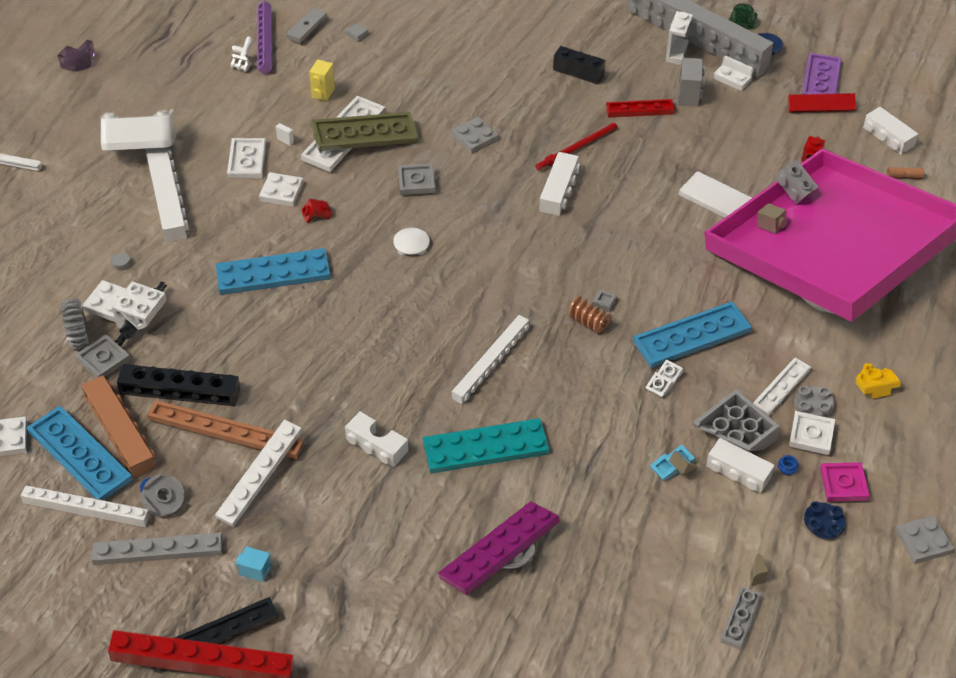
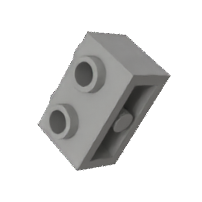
M797 159L774 176L795 204H798L818 188V185Z

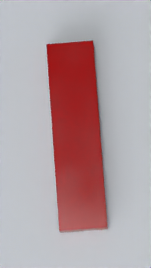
M855 93L788 95V112L856 110Z
M672 99L606 102L608 118L675 114Z

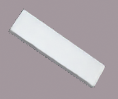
M795 357L753 404L769 417L810 372L811 366Z

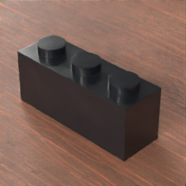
M560 46L554 54L553 70L598 85L605 73L606 60Z

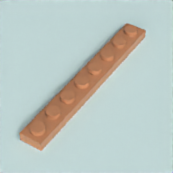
M155 400L147 414L148 420L260 450L265 447L275 431ZM297 438L285 456L297 459L304 445V439Z

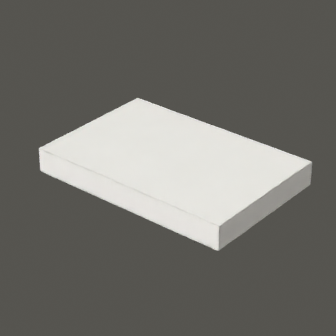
M232 138L227 178H263L266 138Z

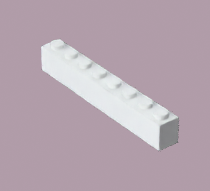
M145 148L165 242L186 239V231H189L187 220H183L186 218L185 209L180 208V206H183L182 196H178V194H181L179 183L175 184V182H178L177 174L172 172L175 170L174 161L170 160L173 159L171 148Z

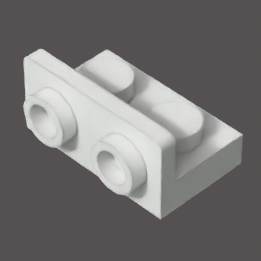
M725 56L722 65L716 70L713 78L742 91L752 80L753 67Z

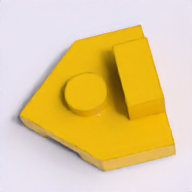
M869 363L864 364L861 373L856 377L857 386L863 394H869L872 399L891 395L892 388L901 386L900 379L891 369L884 368L881 370L874 368Z

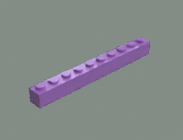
M265 0L257 6V70L264 75L272 70L271 5Z

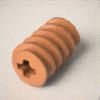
M577 296L570 306L569 317L575 319L576 322H581L583 326H587L588 329L593 330L595 333H601L609 325L612 315L608 314L605 317V310L599 313L600 307L596 306L593 309V303L587 305L588 301L586 299L581 302L582 297Z

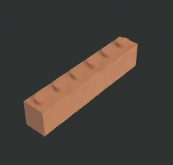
M102 375L82 384L81 387L85 399L133 479L156 469L154 460L157 458L153 449L147 448L148 443L145 436L138 433L140 430L137 423L130 420V412L127 407H122L123 402L119 394H114L115 389L111 381L107 382Z

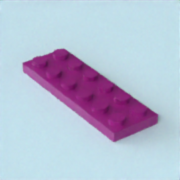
M530 501L438 572L440 580L468 595L560 522L559 516Z

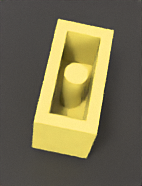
M317 59L309 71L312 98L327 101L335 90L333 63Z

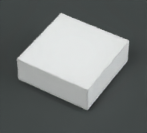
M279 123L276 126L277 139L291 146L294 143L293 130Z

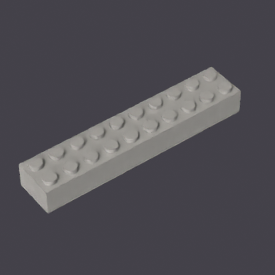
M628 0L627 11L668 32L676 11L692 14L685 37L679 35L677 37L689 40V43L722 60L725 56H728L753 67V76L757 78L769 68L773 42L690 0Z

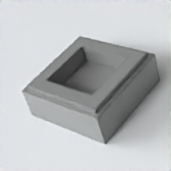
M355 23L346 30V35L356 41L369 34V30L359 23Z
M600 289L592 303L594 307L598 306L600 309L610 312L617 300V295Z

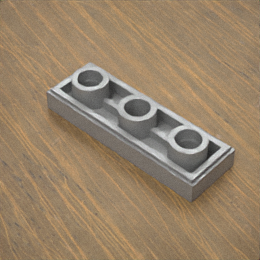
M312 8L286 33L287 38L301 43L327 17V13Z
M742 586L740 587L720 643L739 650L742 649L761 598V593Z

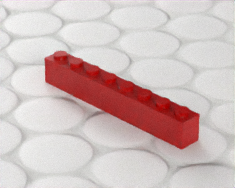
M113 630L108 648V654L112 662L229 678H291L294 665L293 654Z

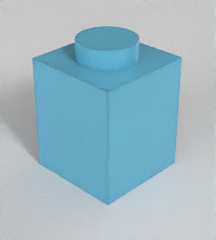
M247 546L243 553L238 555L236 560L239 575L264 582L272 565L270 553Z

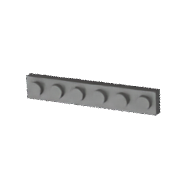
M220 532L94 542L92 547L93 565L222 555V535Z

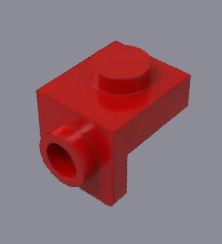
M309 198L302 207V215L306 223H310L313 216L329 219L332 215L328 202L324 200Z

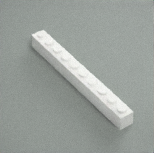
M520 315L516 317L453 389V400L463 404L469 399L471 393L475 392L477 386L482 384L484 378L489 376L490 371L495 369L497 363L502 361L503 356L508 354L510 348L529 329L528 319Z
M26 485L20 495L24 504L145 528L150 519L148 509Z

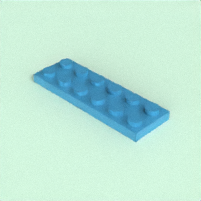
M325 248L216 263L220 295L331 279Z
M731 301L633 336V343L650 368L664 364L666 359L672 361L751 332L752 326L734 302Z
M58 406L26 427L28 433L94 499L104 501L133 480L132 475L61 406Z

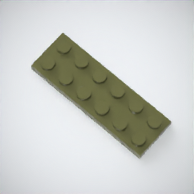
M410 112L311 120V128L318 151L415 143L419 139Z

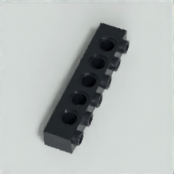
M123 364L117 380L121 395L234 407L240 392L239 376L195 372L192 370H176L173 368H157L154 366H138L135 364Z

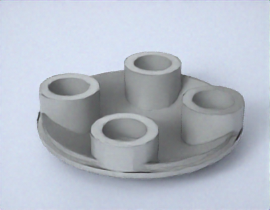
M801 386L795 395L794 404L799 412L823 417L832 411L834 399L830 394V389L827 387Z

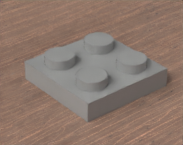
M479 117L451 130V136L470 153L498 140V134Z
M433 163L398 165L400 195L435 193Z
M107 334L75 354L76 360L95 378L102 375L106 377L131 360L130 355Z
M934 515L896 525L895 532L914 564L946 556L954 551L953 546Z

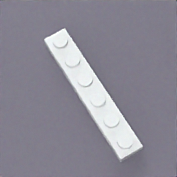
M285 419L216 512V519L234 528L302 433L301 427Z

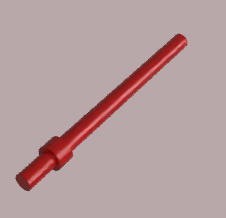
M614 122L560 152L570 154L617 129V124ZM558 153L545 157V160L535 165L536 169L541 170L546 166H552Z

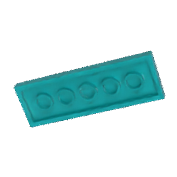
M540 418L423 437L430 474L549 454V446Z

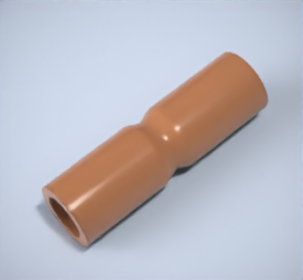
M888 167L887 176L892 178H923L924 168Z

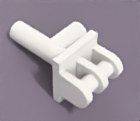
M247 37L244 47L233 45L232 51L241 55H232V69L237 68L239 71L244 70V72H248L252 63L247 58L253 38Z

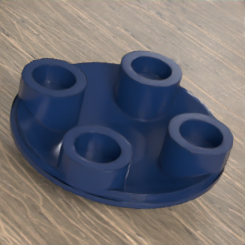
M814 501L804 513L806 527L811 533L820 538H836L845 529L846 522L843 516V509L840 506Z

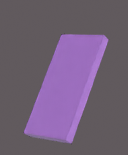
M809 53L802 94H836L842 58Z

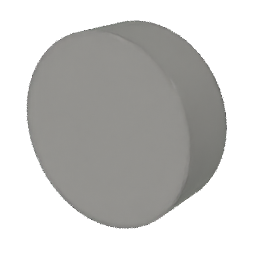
M123 252L116 253L111 258L112 266L116 270L127 269L131 264L129 255Z

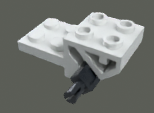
M102 280L82 307L85 312L116 322V326L120 328L119 332L121 334L115 342L122 346L126 339L132 338L138 330L147 327L166 302V295L163 291L167 284L161 281L157 288H150L132 281L127 288H123Z

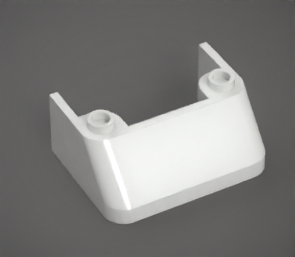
M170 109L169 113H167V110H160L153 116L119 118V116H115V113L108 112L104 113L101 117L102 150L163 148L172 146L176 138L174 109Z

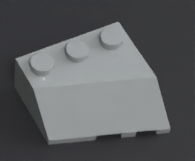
M737 389L692 423L693 426L748 451H764L778 439L779 425Z

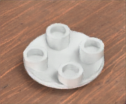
M406 228L395 235L393 242L400 255H423L426 253L430 239L428 234L421 229Z

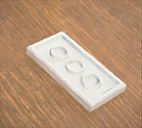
M698 171L678 193L679 196L724 218L752 199V197Z

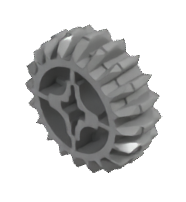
M78 298L62 301L61 311L69 346L72 350L84 349L89 346L90 341L82 303Z

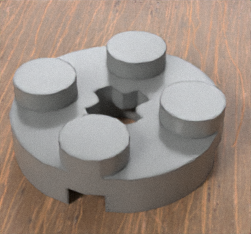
M155 475L144 485L141 493L142 503L151 514L159 518L170 516L181 507L184 499V488L180 481L173 476ZM158 492H167V500L159 499Z

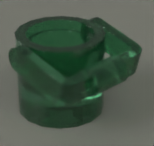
M740 3L734 6L729 21L749 30L754 28L758 14L754 12V8L751 5Z

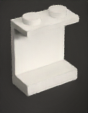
M676 11L669 30L665 62L682 64V58L685 56L689 40L676 37L677 35L685 37L692 14Z

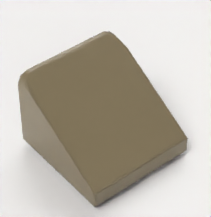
M674 451L669 460L681 474L688 473L697 468L684 454L678 451Z
M756 554L752 586L765 583L767 580L769 569L760 554Z

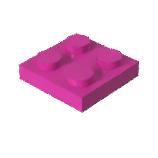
M862 462L821 463L820 472L827 502L868 501L869 491Z

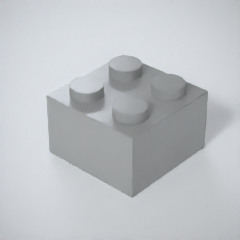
M682 58L678 105L698 107L699 100H702L703 90L701 89H703L705 84V77H702L705 75V66H702V59Z

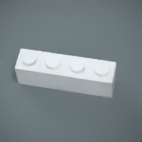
M558 152L540 197V212L560 216L562 209L566 208V198L570 197L571 185L574 186L576 181L575 174H579L580 171L579 156Z

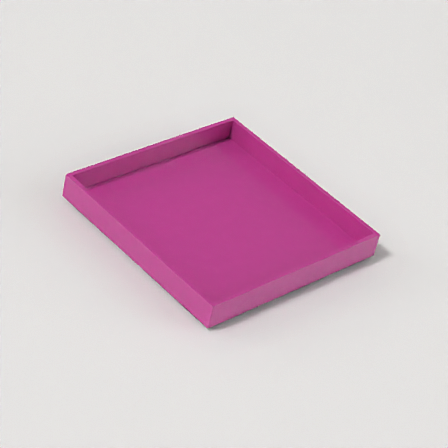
M822 148L801 163L802 167L818 185V188L808 197L795 204L784 188L776 181L705 231L706 250L852 322L956 239V204ZM768 203L786 210L787 225L776 234L758 227L757 212Z

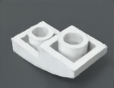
M666 359L658 373H654L645 389L663 398L681 376L683 368Z

